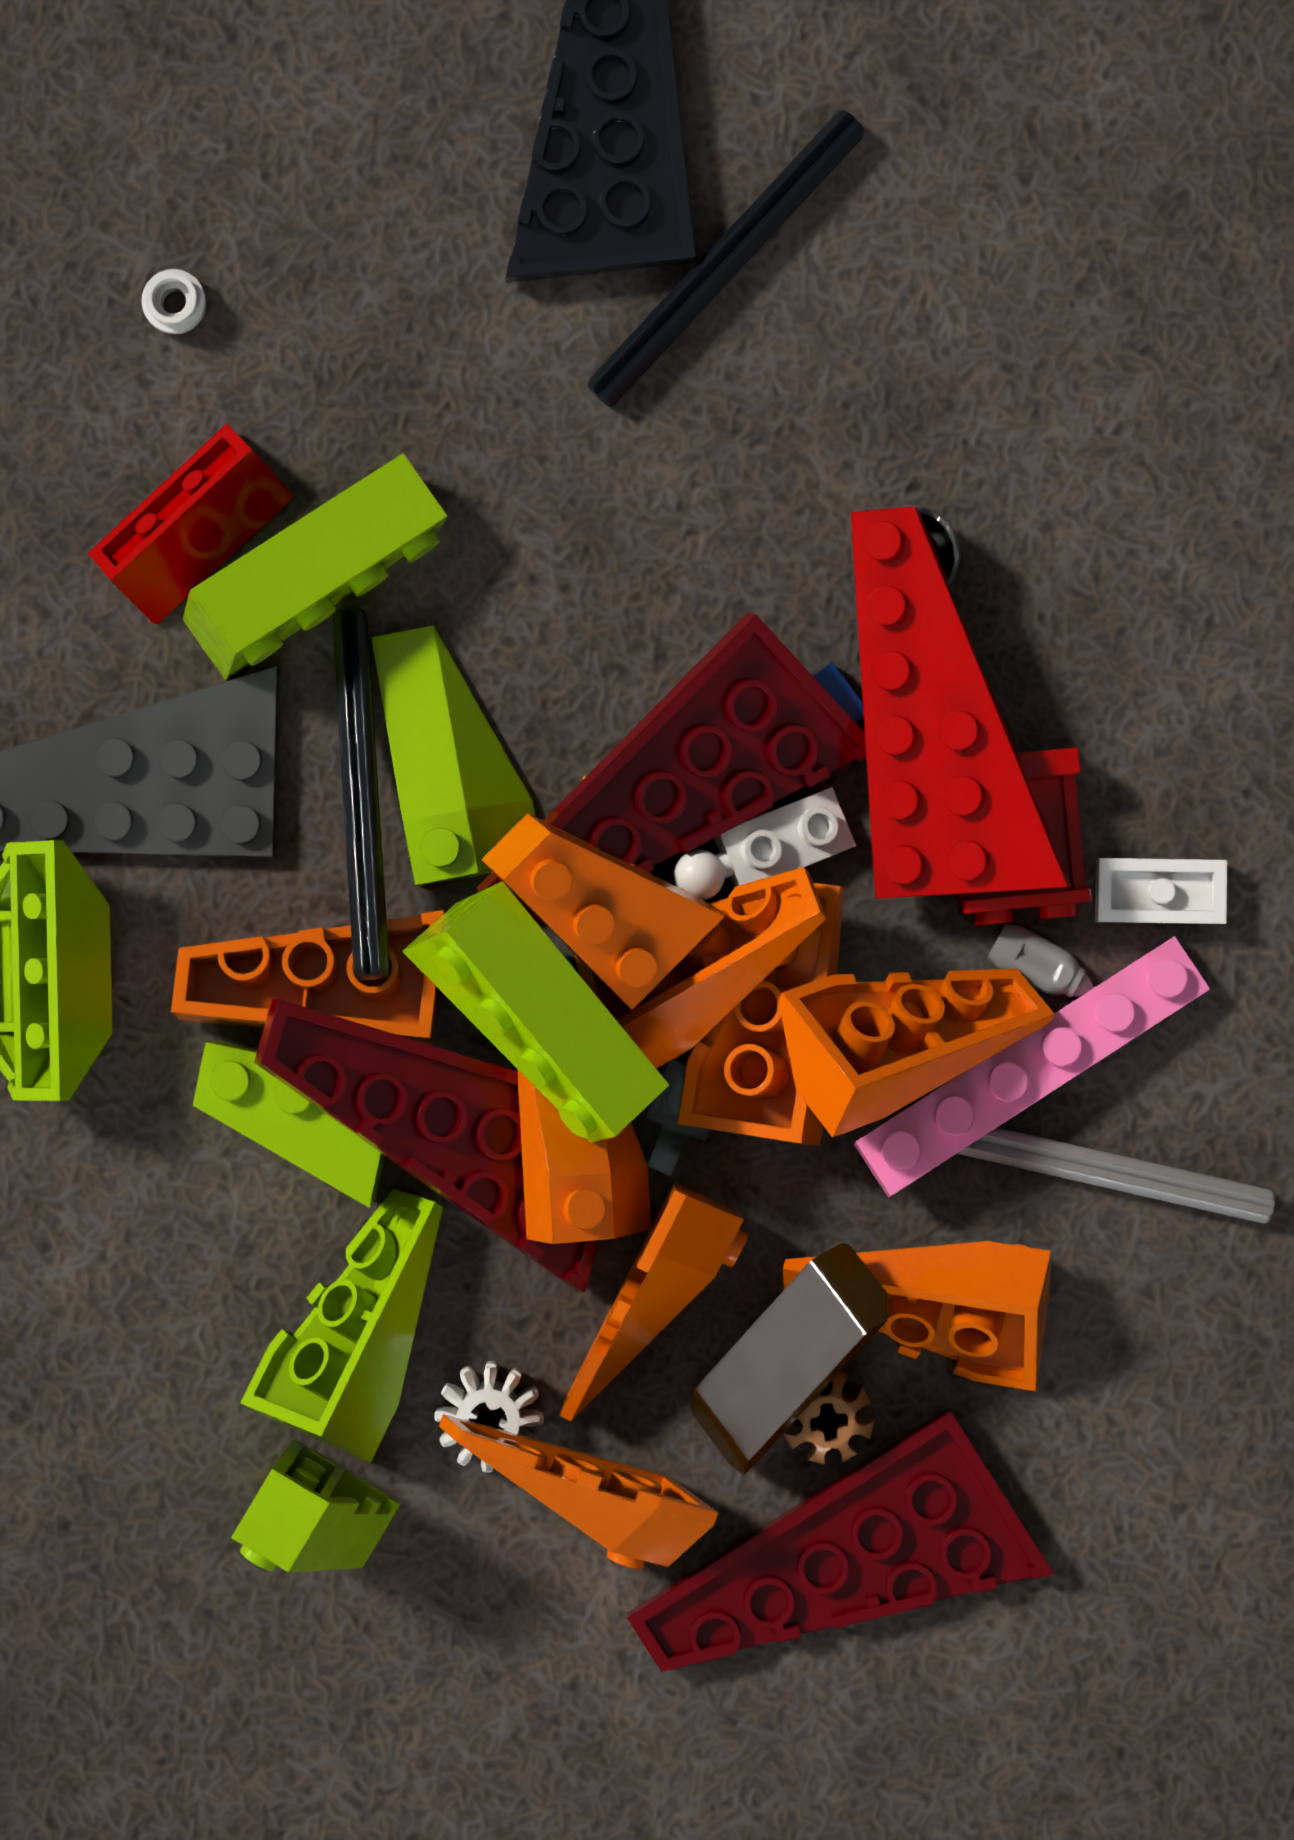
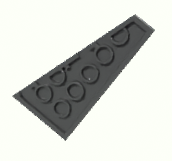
M275 666L0 751V851H4L6 844L9 842L63 840L72 853L275 857L279 667Z

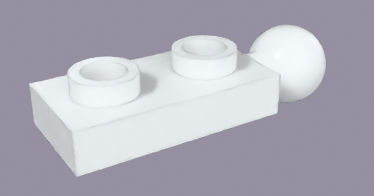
M833 787L748 820L715 837L714 841L719 854L715 855L702 849L685 853L676 863L674 882L676 887L682 888L703 900H707L721 890L725 878L730 877L735 888L739 885L809 866L853 848L856 844Z

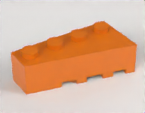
M440 910L421 913L418 916L397 919L387 918L390 973L387 977L377 980H361L355 976L353 971L351 925L327 929L321 927L299 930L298 933L259 936L181 947L178 949L171 1013L183 1021L264 1029L272 999H281L434 1046L440 990L402 951L445 912Z

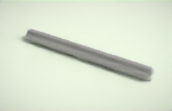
M998 1127L957 1153L1262 1224L1270 1221L1275 1206V1193L1266 1188Z

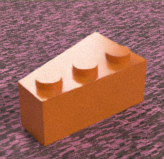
M529 813L481 859L631 1010L725 917L700 897L657 878L638 866L618 859Z

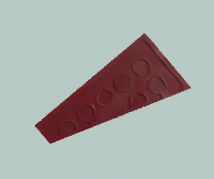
M747 612L543 821L598 847L600 850L618 859L651 872L654 870L653 866L681 851L687 853L773 807L774 802L804 786L812 787L831 777L829 773L851 761L865 759V733L756 614ZM492 872L476 889L480 892L502 882V880ZM514 894V896H515V897L518 899V901L523 905V907H524V908L527 910V912L532 916V918H533V919L536 921V923L541 927V929L547 927V926Z
M272 999L254 1060L255 1064L577 1292L585 1293L599 1240L550 1244L527 1240L517 1071L281 999Z
M948 1408L629 1611L627 1619L660 1671L665 1672L737 1654V1650L773 1641L780 1643L800 1638L801 1634L833 1626L840 1628L933 1605V1602L969 1592L976 1594L998 1588L997 1585L1029 1577L1036 1579L1054 1573Z

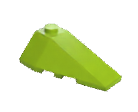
M434 625L371 637L401 815L415 885L421 887L492 873L493 871L481 859L527 813L536 817L532 798Z
M393 1188L346 1247V1259L349 1265L341 1276L328 1288L319 1282L306 1299L315 1307L293 1336L282 1328L268 1345L240 1403L329 1447L371 1464L400 1402L443 1207L434 1201Z

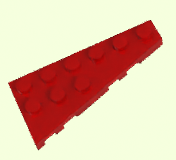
M910 506L851 512L875 899L1072 887L1064 866L1060 864L1048 834L1049 829L1041 809H1038L1023 772L1024 767L988 678L982 671L972 646V638L965 621L961 619L947 584V576L919 508Z

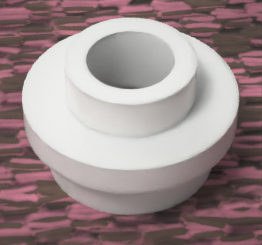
M168 269L157 273L147 282L142 293V308L146 318L156 329L168 334H182L197 326L203 318L206 310V295L201 284L194 276L183 270ZM172 292H180L186 297L185 307L178 313H168L164 310V299Z

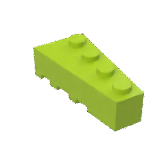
M402 453L192 588L189 592L182 620L222 677L227 681L247 666H254L268 658L283 645L282 642L301 628L307 631L320 624L335 612L336 608L334 605L354 592L359 597L375 588L388 577L385 569L404 556L411 563L431 551L440 543V539L436 534L441 530L447 514L407 457Z
M503 881L455 903L402 951L559 1111L560 1118L574 1134L581 1138H586L590 1143L617 1136L669 1086L663 1076Z

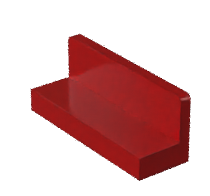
M225 424L94 546L88 554L108 579L152 623L158 624L189 596L192 588L212 575L292 500L293 494L228 424Z

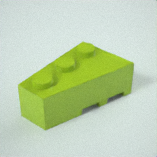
M219 1040L205 1042L192 1106L368 1208L376 1202L385 1155L255 1064L254 1060L258 1048Z

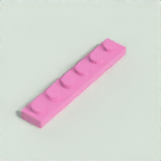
M1174 936L1054 1013L1055 1016L1048 1025L958 1075L857 1140L854 1146L889 1198L1206 993L1210 988Z

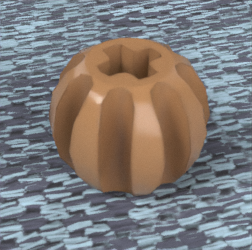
M840 1371L797 1418L799 1419L798 1422L790 1426L783 1433L791 1449H795L803 1442H812L806 1456L807 1461L825 1465L824 1457L826 1452L834 1448L840 1450L841 1459L844 1462L859 1453L849 1442L850 1437L855 1434L862 1435L868 1439L871 1437L875 1419L856 1415V1412L862 1407L870 1405L872 1399L863 1384L858 1385L848 1393L842 1392L848 1373ZM825 1403H832L837 1414H844L834 1418V1428L830 1430H822L818 1420H810V1418L820 1416V1405Z

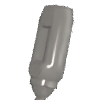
M1005 923L987 956L998 969H1018L1033 988L1047 995H1066L1070 998L1072 996L1081 997L1096 987L1093 986L1089 976L1086 974V970L1079 966L1077 959L1070 951L1019 924Z

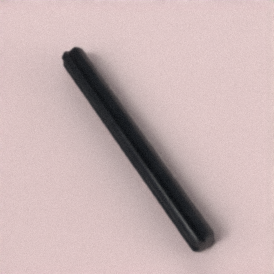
M845 110L838 111L588 381V388L595 397L609 407L615 405L863 138L864 128L853 115Z
M353 608L338 610L332 616L353 971L357 979L377 980L389 975L390 966L367 615L364 610Z

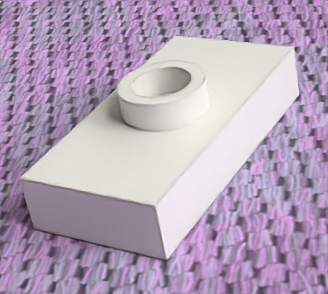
M1096 858L1095 922L1226 924L1227 860Z

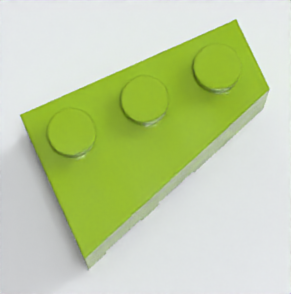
M293 1439L270 1471L231 1538L242 1544L239 1551L247 1560L268 1571H274L276 1566L287 1572L363 1568L401 1502L298 1440Z

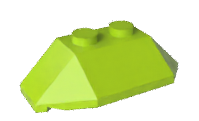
M63 840L9 842L3 851L2 858L4 862L0 866V1071L9 1081L7 1088L13 1101H69L113 1033L110 905Z

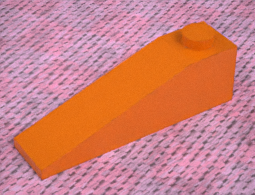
M805 867L736 886L728 898L708 903L725 917L633 1010L619 999L574 954L581 978L656 1069L692 1049L826 920L811 875Z
M814 883L826 920L708 1032L702 1041L695 1045L687 1061L678 1124L821 1146L823 1125L795 1088L778 1000L784 991L838 974L843 887Z
M1018 969L948 971L945 979L911 980L909 972L889 973L886 981L856 982L854 974H834L784 991L778 1000L795 1088L832 1138L887 1117L1048 1025L1055 1016L1054 1012Z
M517 1069L527 1240L559 1244L615 1239L651 1230L648 1165L632 1122L617 1136L590 1143L586 1138H581L574 1134L560 1118L559 1111Z
M674 1180L651 1226V1230H649L561 1406L559 1416L572 1421L716 1277L722 1264L733 1268L749 1235L739 1229L744 1220L741 1213Z
M992 1241L856 1253L887 1292V1321L878 1331L889 1335L894 1341L900 1343L897 1353L917 1360L922 1348L956 1360L953 1374L975 1382L1036 1391L1050 1297V1250L1030 1248L1020 1244L1011 1245ZM817 1256L785 1259L783 1266L784 1289Z
M442 1415L439 1427L456 1442L608 1549L606 1557L620 1565L633 1569H642L644 1562L647 1561L669 1567L715 1524L718 1512L672 1477L453 1416Z

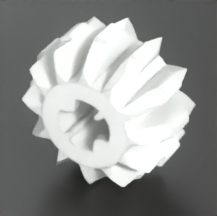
M488 1361L484 1370V1382L481 1383L470 1366L461 1369V1381L467 1392L454 1384H445L441 1394L456 1407L444 1406L437 1408L435 1411V1421L440 1422L442 1415L445 1414L474 1422L480 1411V1407L477 1405L485 1402L490 1410H496L500 1407L504 1410L506 1415L503 1414L499 1422L500 1430L537 1440L534 1434L524 1427L542 1425L544 1413L536 1409H522L538 1398L539 1391L536 1386H531L517 1394L515 1393L514 1388L520 1381L521 1370L513 1368L508 1373L505 1382L501 1383L496 1381L498 1373L497 1362ZM488 1423L482 1424L491 1427ZM446 1432L440 1437V1443L443 1447L452 1446L457 1443ZM462 1447L457 1462L465 1466L470 1462L473 1453ZM481 1460L482 1471L492 1472L493 1468Z

